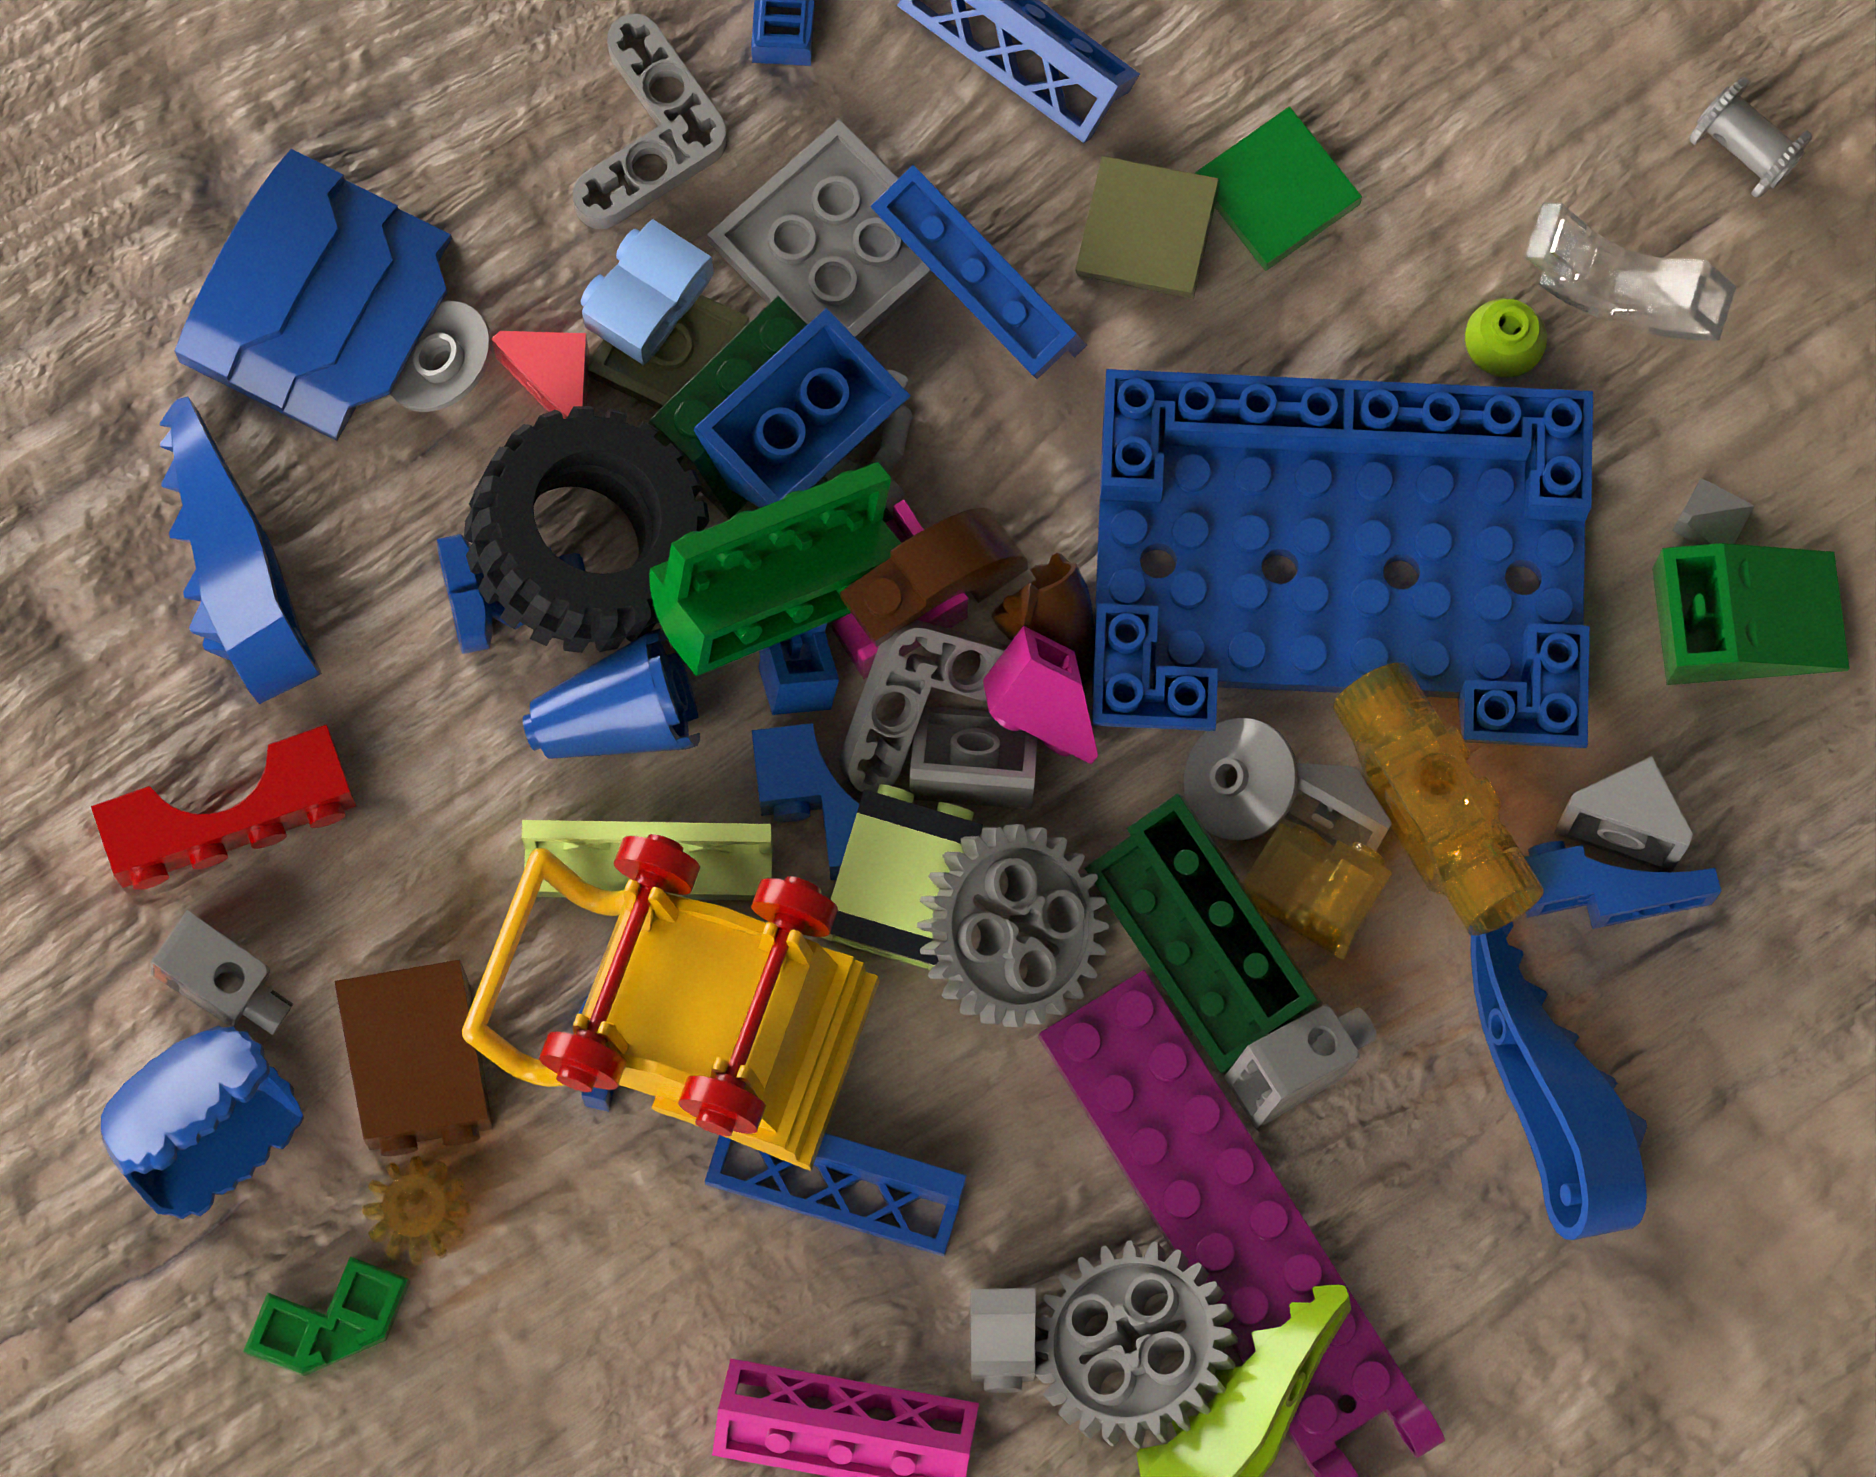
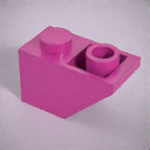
M1023 626L983 679L989 714L1006 729L1011 731H1019L1021 729L1041 739L1053 752L1066 757L1073 755L1092 765L1098 757V752L1075 652Z

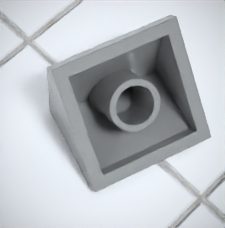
M924 706L914 733L910 768V792L915 795L914 800L1032 810L1038 738L1021 729L1019 731L1006 729L989 714V711Z
M1652 756L1573 793L1554 832L1557 835L1666 872L1674 870L1689 847L1693 835Z

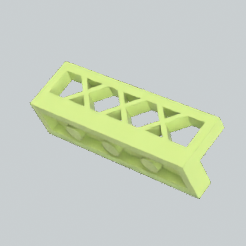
M522 820L521 838L525 848L524 869L531 852L538 848H545L584 881L608 891L625 890L626 884L630 879L619 872L614 866V860L622 839L627 836L647 838L649 834L661 835L678 842L683 846V852L694 858L700 865V870L691 893L671 895L694 900H753L760 881L772 878L773 835L771 824ZM544 879L537 894V897H565Z

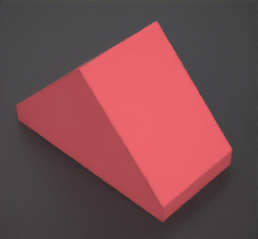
M499 331L491 338L496 359L548 412L558 410L561 412L563 419H566L574 406H587L589 347L586 333Z

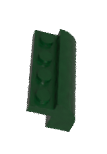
M1177 793L1126 828L1131 836L1084 869L1088 874H1097L1098 879L1094 884L1102 896L1106 898V902L1220 1073L1226 1074L1248 1045L1321 1007L1323 1002L1186 799Z

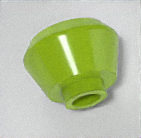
M1495 299L1480 306L1470 317L1465 330V345L1473 362L1483 371L1497 377H1516L1529 372L1540 362L1547 346V332L1543 320L1529 305L1515 299Z

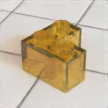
M1280 822L1242 884L1262 912L1344 961L1381 901L1392 871L1383 867L1385 864L1384 858L1366 845L1353 842L1350 847L1338 840L1330 852L1325 849L1326 841L1316 832L1299 824H1295L1293 829Z

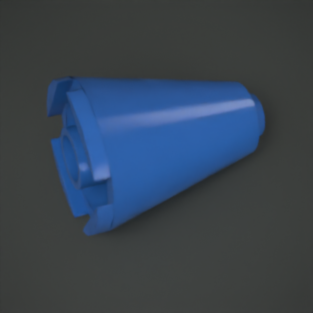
M660 628L646 633L531 700L530 714L523 716V727L530 747L534 751L541 749L548 759L686 750L698 746L700 733L689 736L688 721L699 718L691 683L680 655L677 652L669 655L666 654L661 644L662 641L668 640L663 629Z

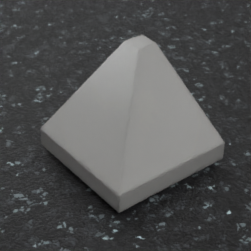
M1700 478L1672 531L1698 545L1735 544L1754 505Z

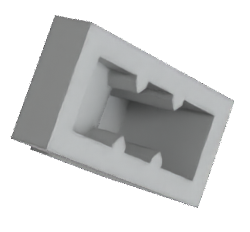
M1035 1288L971 1289V1382H984L985 1392L1022 1391V1382L1034 1381Z

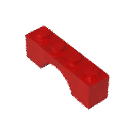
M326 724L268 744L266 765L259 783L243 801L227 810L211 814L185 812L165 802L150 786L93 805L91 809L113 875L122 888L133 885L135 890H143L167 881L169 879L168 872L188 865H192L193 869H204L225 861L228 858L227 852L248 844H251L253 849L277 844L287 837L286 831L308 823L311 828H321L334 824L346 816L345 810L356 807V803L334 740Z

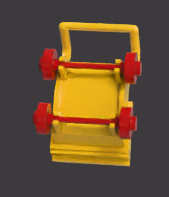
M649 834L647 838L627 836L622 839L614 860V866L619 872L630 879L626 884L625 890L608 891L587 883L545 848H538L532 851L462 1029L464 1040L502 1070L523 1081L546 1087L565 1085L582 1092H592L594 1087L614 1090L618 1088V1085L656 1096L651 1108L658 1113L689 1122L706 1131L724 1136L811 1171L880 983L878 975L866 972L864 962L855 960L853 956L821 947L819 943L804 938L803 935L812 937L828 936L838 912L837 905L822 895L821 889L817 885L791 876L786 877L785 880L767 878L760 881L751 908L757 915L768 921L766 923L716 904L671 895L691 893L700 870V865L694 858L683 852L684 848L681 844L656 834ZM544 879L577 906L601 915L618 916L582 1014H577L573 1024L574 1034L550 1032L539 1059H536L516 1049L489 1028L487 1024Z

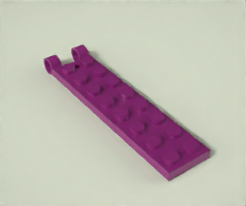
M1145 970L1140 971L1039 1033L1038 1039L1172 1251L1174 1252L1178 1249L1183 1252L1188 1258L1187 1269L1199 1262L1209 1273L1204 1284L1215 1281L1225 1293L1216 1304H1227L1232 1310L1234 1318L1220 1327L1231 1329L1237 1336L1238 1343L1232 1346L1243 1363L1256 1352L1251 1333L1257 1330L1284 1325L1291 1318L1289 1304L1292 1302L1311 1303L1314 1301L1315 1298L1312 1290L1314 1286L1338 1284L1346 1286ZM1347 1286L1351 1311L1323 1355L1287 1432L1315 1477H1359L1350 1461L1335 1443L1385 1412L1408 1449L1416 1458L1421 1457L1445 1442L1444 1435L1426 1405L1417 1397ZM1342 1396H1350L1354 1399L1356 1408L1353 1412L1344 1413L1339 1409L1338 1400Z

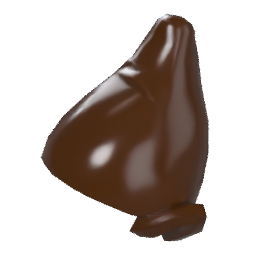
M1056 553L1051 556L1048 564L1035 565L1030 569L1035 580L1013 595L1005 597L1004 601L994 609L991 617L998 629L1010 640H1013L1021 628L1025 626L1073 650L1083 685L1090 678L1094 655V618L1088 586L1077 564L1069 562L1062 554Z

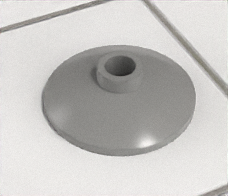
M442 301L415 345L390 395L402 406L419 412L440 410L465 397L478 384L490 361L492 336L485 319L473 307L465 303Z
M1250 718L1225 720L1216 724V731H1206L1192 748L1184 771L1185 798L1200 822L1211 834L1233 841L1256 839L1277 827L1288 814L1298 787L1297 762L1288 741L1271 725ZM1234 766L1238 775L1237 781L1232 787L1228 788L1226 786V774L1229 768Z

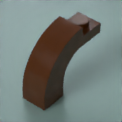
M974 508L941 520L907 539L890 551L891 558L842 590L840 597L877 647L901 628L911 624L936 606L956 595L970 591L978 603L1028 570V561L990 509Z

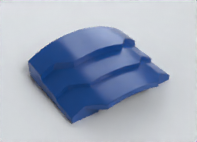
M290 149L261 185L226 240L194 302L174 352L179 363L338 441L358 405L390 395L415 345L446 296L447 289L438 263L451 242L452 236L400 210L398 205L345 180L344 174Z

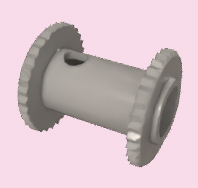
M1742 77L1731 87H1726L1703 112L1696 122L1698 125L1690 135V142L1696 145L1708 133L1761 178L1751 193L1755 198H1759L1770 187L1774 189L1805 154L1803 150L1812 139V134L1806 130L1795 142L1791 141L1740 97L1751 82L1746 77Z

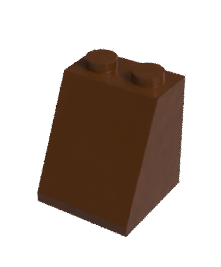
M460 959L335 981L363 1140L369 1150L380 1149L381 1156L387 1157L405 1155L418 1150L417 1142L442 1138L443 1145H463L478 1141L480 1139L479 1131L493 1129L482 1055L468 1044L462 1036V1029L473 1003L471 985Z

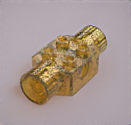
M1392 663L1379 667L1360 677L1344 689L1336 698L1333 710L1354 743L1366 783L1391 820V829L1428 890L1447 897L1466 931L1472 936L1486 934L1499 929L1533 907L1542 897L1544 888L1510 832L1500 822L1497 811L1501 809V803L1494 787L1485 776L1476 778L1466 762L1470 758V753L1462 735L1455 726L1452 725L1448 728L1444 726L1405 663Z

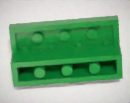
M879 462L855 471L842 472L830 481L804 491L791 492L782 500L754 511L740 512L726 522L700 532H689L679 540L671 543L668 561L650 568L651 597L657 618L667 639L695 676L851 613L842 601L840 592L891 558L890 551L901 544L900 540L882 520L892 478Z

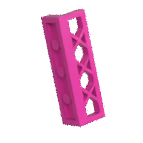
M730 1359L718 1407L712 1456L828 1477H966L979 1403ZM742 1383L764 1387L771 1395L762 1399L738 1395V1385ZM811 1396L828 1399L834 1406L825 1410L810 1408L802 1400ZM874 1407L890 1410L896 1417L889 1421L871 1419L865 1411ZM934 1419H942L962 1423L961 1434L933 1430L927 1422Z

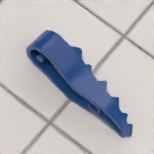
M188 396L177 399L160 422V426L171 428L161 441L160 446L174 454V459L161 485L163 488L179 492L183 505L169 531V536L172 539L191 543L196 570L185 587L183 595L185 599L200 601V605L189 629L191 633L204 637L202 645L205 651L232 662L249 692L261 704L322 673L299 628L293 605L269 537L221 455L198 409Z
M1490 909L1484 912L1471 927V965L1474 993L1481 1026L1492 1059L1501 1076L1506 1093L1520 1118L1541 1177L1544 1203L1549 1220L1555 1231L1565 1240H1576L1633 1229L1641 1223L1647 1201L1646 1180L1639 1151L1647 1129L1646 1120L1625 1107L1614 1090L1618 1084L1615 1078L1595 1068L1575 1047L1574 1044L1579 1039L1577 1033L1556 1025L1542 1007L1548 995L1547 992L1524 979L1519 970L1524 953L1522 950L1508 945L1506 940L1514 926L1513 922L1496 909Z

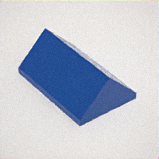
M825 308L694 427V432L727 487L761 508L782 500L791 492L804 491L815 486L900 408L911 395L848 329Z

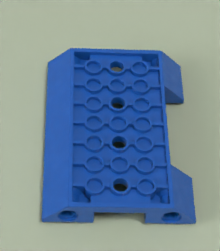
M1106 369L1092 672V726L1216 731L1217 687L1458 698L1463 743L1587 748L1590 626H1584L1585 521L1592 505L1593 391ZM1153 550L1164 551L1173 558L1175 569L1167 577L1153 578L1143 571L1140 563L1142 557ZM1272 556H1284L1293 562L1297 574L1291 581L1277 584L1265 577L1262 571V564ZM1395 561L1406 562L1415 569L1418 581L1408 589L1394 588L1386 581L1384 568ZM1514 567L1529 568L1536 574L1539 588L1528 595L1517 594L1508 587L1505 574Z

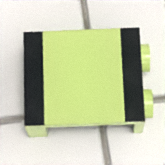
M880 784L877 793L864 789L831 900L838 907V912L830 934L821 938L931 970L939 962L937 955L921 954L920 948L933 941L932 932L917 928V923L933 918V910L920 902L921 896H937L939 888L930 880V873H949L950 870L942 855L945 852H961L964 854L961 838L964 836L980 837L983 824L972 821L974 812L957 805L939 802L937 809L933 810L913 804L915 795L897 787Z

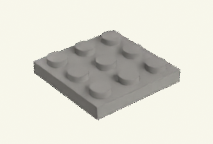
M840 119L707 234L708 243L768 304L778 295L807 324L827 308L858 341L863 339L935 275L870 207L898 178Z

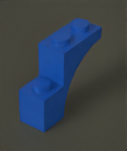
M813 723L751 730L761 816L774 815V820L777 822H795L809 818L811 810L822 809L830 881L837 880L859 803L845 792L827 768L816 741Z

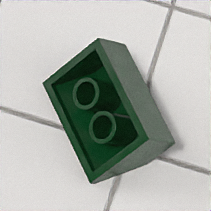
M778 295L648 422V424L659 430L655 436L657 441L665 447L674 442L682 451L685 457L681 461L680 466L684 472L691 469L696 471L702 484L700 492L729 520L749 501L727 487L695 434L694 427L808 325Z

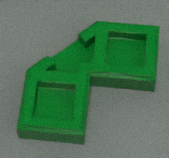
M350 1256L326 1315L267 1292L243 1352L301 1376L309 1375L386 1341L410 1280Z

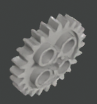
M1024 824L1005 825L1003 830L1001 827L982 828L981 838L979 836H964L961 838L964 854L961 852H945L942 855L950 872H931L929 875L933 884L939 888L937 896H921L920 899L922 904L933 910V918L917 923V928L932 932L933 941L920 948V953L924 955H937L939 960L928 973L929 977L934 979L948 978L949 982L943 990L942 997L944 999L957 1000L963 998L960 1013L963 1015H978L980 1013L981 1023L999 1025L1002 1021L1004 1027H1023L1024 1021L1027 1024H1044L1046 1013L1063 1015L1066 1013L1063 997L1067 999H1082L1084 996L1077 979H1096L1098 975L1087 962L1089 955H1105L1106 953L1105 948L1093 941L1094 933L1109 929L1108 923L1094 919L1093 914L1094 910L1106 903V898L1090 897L1087 891L1097 881V874H1078L1077 871L1081 867L1085 856L1082 853H1067L1064 855L1067 839L1064 837L1047 839L1045 828H1027L1025 830ZM1003 871L1006 872L1008 877V888L1005 895L1002 894L999 886V879ZM973 897L986 907L984 909L989 912H984L976 907L973 903ZM1050 903L1053 904L1055 909V919L1051 927L1047 921V909ZM999 915H1011V916H1010V918H1009V920H1008V919H1003V918L1000 917ZM977 924L981 940L978 948L975 950L971 941V934L974 926ZM1018 931L1023 932L1030 937L1017 936ZM1038 939H1043L1054 948V953L1042 945V942ZM1024 956L1027 961L1028 971L1026 978L1022 981L1019 974V964Z
M1127 1241L1124 1247L1123 1258L1119 1259L1116 1258L1107 1246L1101 1247V1265L1095 1268L1088 1260L1080 1257L1078 1263L1082 1276L1076 1281L1061 1273L1058 1278L1066 1293L1062 1298L1054 1295H1045L1043 1298L1054 1311L1052 1318L1043 1317L1035 1319V1326L1048 1336V1339L1035 1343V1354L1041 1359L1049 1360L1035 1369V1376L1042 1383H1052L1043 1395L1053 1406L1063 1403L1059 1415L1069 1425L1080 1419L1079 1430L1086 1437L1091 1439L1102 1427L1103 1439L1110 1446L1117 1445L1123 1431H1126L1128 1440L1136 1448L1142 1447L1145 1430H1151L1162 1443L1167 1442V1424L1175 1421L1186 1432L1189 1431L1191 1427L1186 1412L1193 1407L1197 1411L1208 1415L1211 1410L1202 1397L1206 1390L1215 1393H1224L1226 1390L1222 1383L1214 1376L1216 1370H1229L1235 1367L1232 1359L1221 1351V1348L1238 1343V1338L1231 1329L1220 1327L1234 1318V1314L1227 1304H1216L1225 1293L1215 1281L1204 1284L1209 1273L1199 1262L1187 1269L1188 1258L1178 1249L1166 1260L1165 1251L1157 1242H1152L1145 1256L1142 1257L1139 1248L1133 1241ZM1160 1293L1167 1294L1166 1305L1159 1313L1151 1316L1143 1315L1145 1303L1150 1297ZM1097 1314H1108V1321L1102 1332L1095 1336H1085L1086 1324L1092 1317ZM1181 1323H1186L1184 1331L1179 1333L1173 1332ZM1140 1334L1142 1337L1136 1340L1137 1350L1128 1353L1127 1350L1132 1348L1131 1337ZM1175 1351L1184 1352V1360L1178 1370L1171 1374H1160V1365L1166 1355ZM1090 1354L1095 1355L1087 1362V1364H1082V1359L1085 1356ZM1123 1371L1125 1378L1122 1386L1112 1394L1102 1395L1100 1388L1104 1379L1113 1372Z

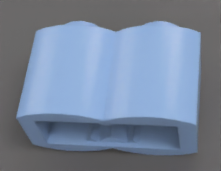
M654 219L649 221L641 231L635 228L626 235L616 253V259L619 260V263L605 277L601 274L597 275L589 283L581 298V305L584 306L582 315L585 328L642 365H645L660 349L678 320L695 303L714 274L712 257Z

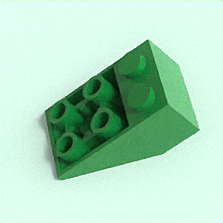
M1728 543L1662 548L1652 571L1666 685L1842 672L1850 669L1835 552Z

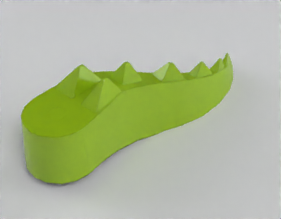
M1339 1284L1314 1286L1312 1290L1315 1300L1311 1303L1292 1302L1289 1304L1291 1318L1284 1325L1253 1331L1251 1334L1256 1352L1242 1366L1229 1370H1216L1214 1376L1222 1383L1226 1390L1224 1393H1217L1208 1403L1211 1412L1208 1415L1200 1412L1198 1415L1188 1416L1191 1429L1187 1432L1179 1427L1175 1421H1172L1171 1424L1176 1436L1170 1442L1138 1450L1136 1455L1140 1477H1263L1277 1458L1298 1406L1323 1355L1351 1311L1350 1298L1346 1286Z

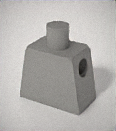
M1326 1004L1248 1045L1224 1076V1079L1257 1130L1342 1079L1360 1058L1358 1049L1376 1040V1030L1369 1016L1361 1008L1356 1007L1337 1018L1332 1008Z

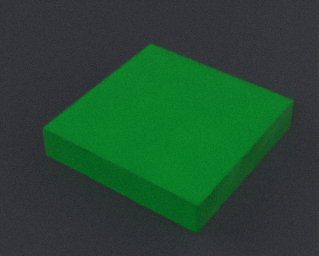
M1290 106L1195 172V174L1219 179L1220 187L1215 209L1265 271L1358 207L1362 199L1361 194Z

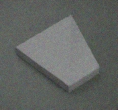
M1297 763L1298 787L1296 796L1288 814L1278 827L1364 875L1392 825L1391 820L1357 767Z

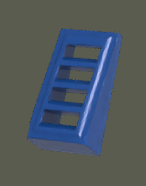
M755 0L751 42L752 63L811 66L815 0ZM768 7L801 8V15L767 14ZM766 26L800 28L799 35L766 33Z

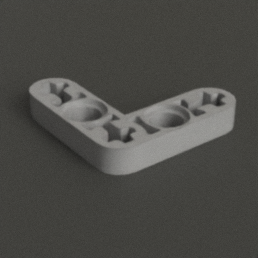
M626 14L612 23L608 31L607 44L613 64L658 127L586 171L577 179L573 188L575 211L578 218L585 225L594 229H607L617 225L715 163L723 155L727 146L726 126L721 115L658 26L649 17L641 14ZM632 34L637 40L646 36L644 39L645 51L652 64L645 70L642 59L633 48L622 51L625 48L624 36ZM662 77H673L683 84L684 91L682 96L676 101L662 103L652 97L650 93L652 84ZM689 109L691 119L699 130L703 132L710 128L712 129L710 132L711 143L705 147L698 141L688 144L690 140L689 128L682 116ZM655 154L663 158L667 164L665 174L654 181L640 179L635 175L633 166L641 156ZM623 171L627 185L634 194L628 196L623 185L611 193V207L605 210L598 204L588 207L591 202L589 192L595 188L602 194L614 190L619 186L616 173Z
M915 620L901 628L888 640L880 644L840 753L839 764L841 772L848 781L861 792L866 789L877 793L880 784L892 786L900 775L931 687L987 702L983 679L1009 645L920 620ZM916 639L926 650L937 654L936 661L934 663L928 657L918 654H911L906 659L899 653V650L903 644L912 645ZM967 650L979 652L981 661L977 672L967 679L954 678L952 664L955 658ZM891 692L902 693L905 698V707L901 715L891 721L877 719L876 707L880 699ZM870 729H874L877 733L885 737H892V739L887 741L879 736L877 742L868 732ZM875 752L882 760V764L879 768L870 767L865 775L858 766L861 758L865 760L871 759Z

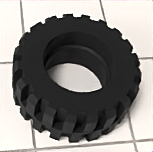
M574 406L566 419H563L560 411L553 410L539 415L533 427L523 424L510 435L504 447L498 448L469 502L472 509L465 520L464 538L473 544L467 552L466 558L471 573L479 574L483 572L484 579L478 588L488 604L498 600L503 605L505 610L500 618L509 626L515 629L520 622L534 630L530 639L547 646L552 638L564 641V651L583 653L589 642H595L596 649L599 652L618 649L625 637L628 641L633 642L650 632L655 624L659 623L650 591V568L668 561L672 542L679 540L689 532L703 531L710 521L708 504L704 501H695L696 496L702 489V484L696 471L691 469L684 472L680 466L681 461L685 457L682 451L674 442H671L667 447L663 446L655 439L659 430L647 422L643 421L639 428L626 423L627 413L609 408L604 417L594 416V408L592 406ZM561 487L586 488L606 496L623 510L635 530L638 542V558L636 562L625 570L604 574L586 572L565 563L549 549L537 529L534 517V504L537 498L547 491Z

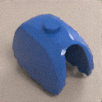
M216 1026L175 1043L150 1060L141 1070L128 1079L108 1101L101 1114V1135L110 1158L143 1200L157 1214L171 1215L184 1219L190 1214L203 1215L212 1207L215 1195H223L227 1191L235 1190L239 1182L251 1178L255 1168L265 1165L269 1159L271 1147L283 1149L289 1144L295 1129L301 1125L304 1117L301 1107L294 1097L293 1086L288 1081L282 1079L274 1067L269 1066L264 1056L263 1046L255 1042L248 1032L237 1031L234 1026Z

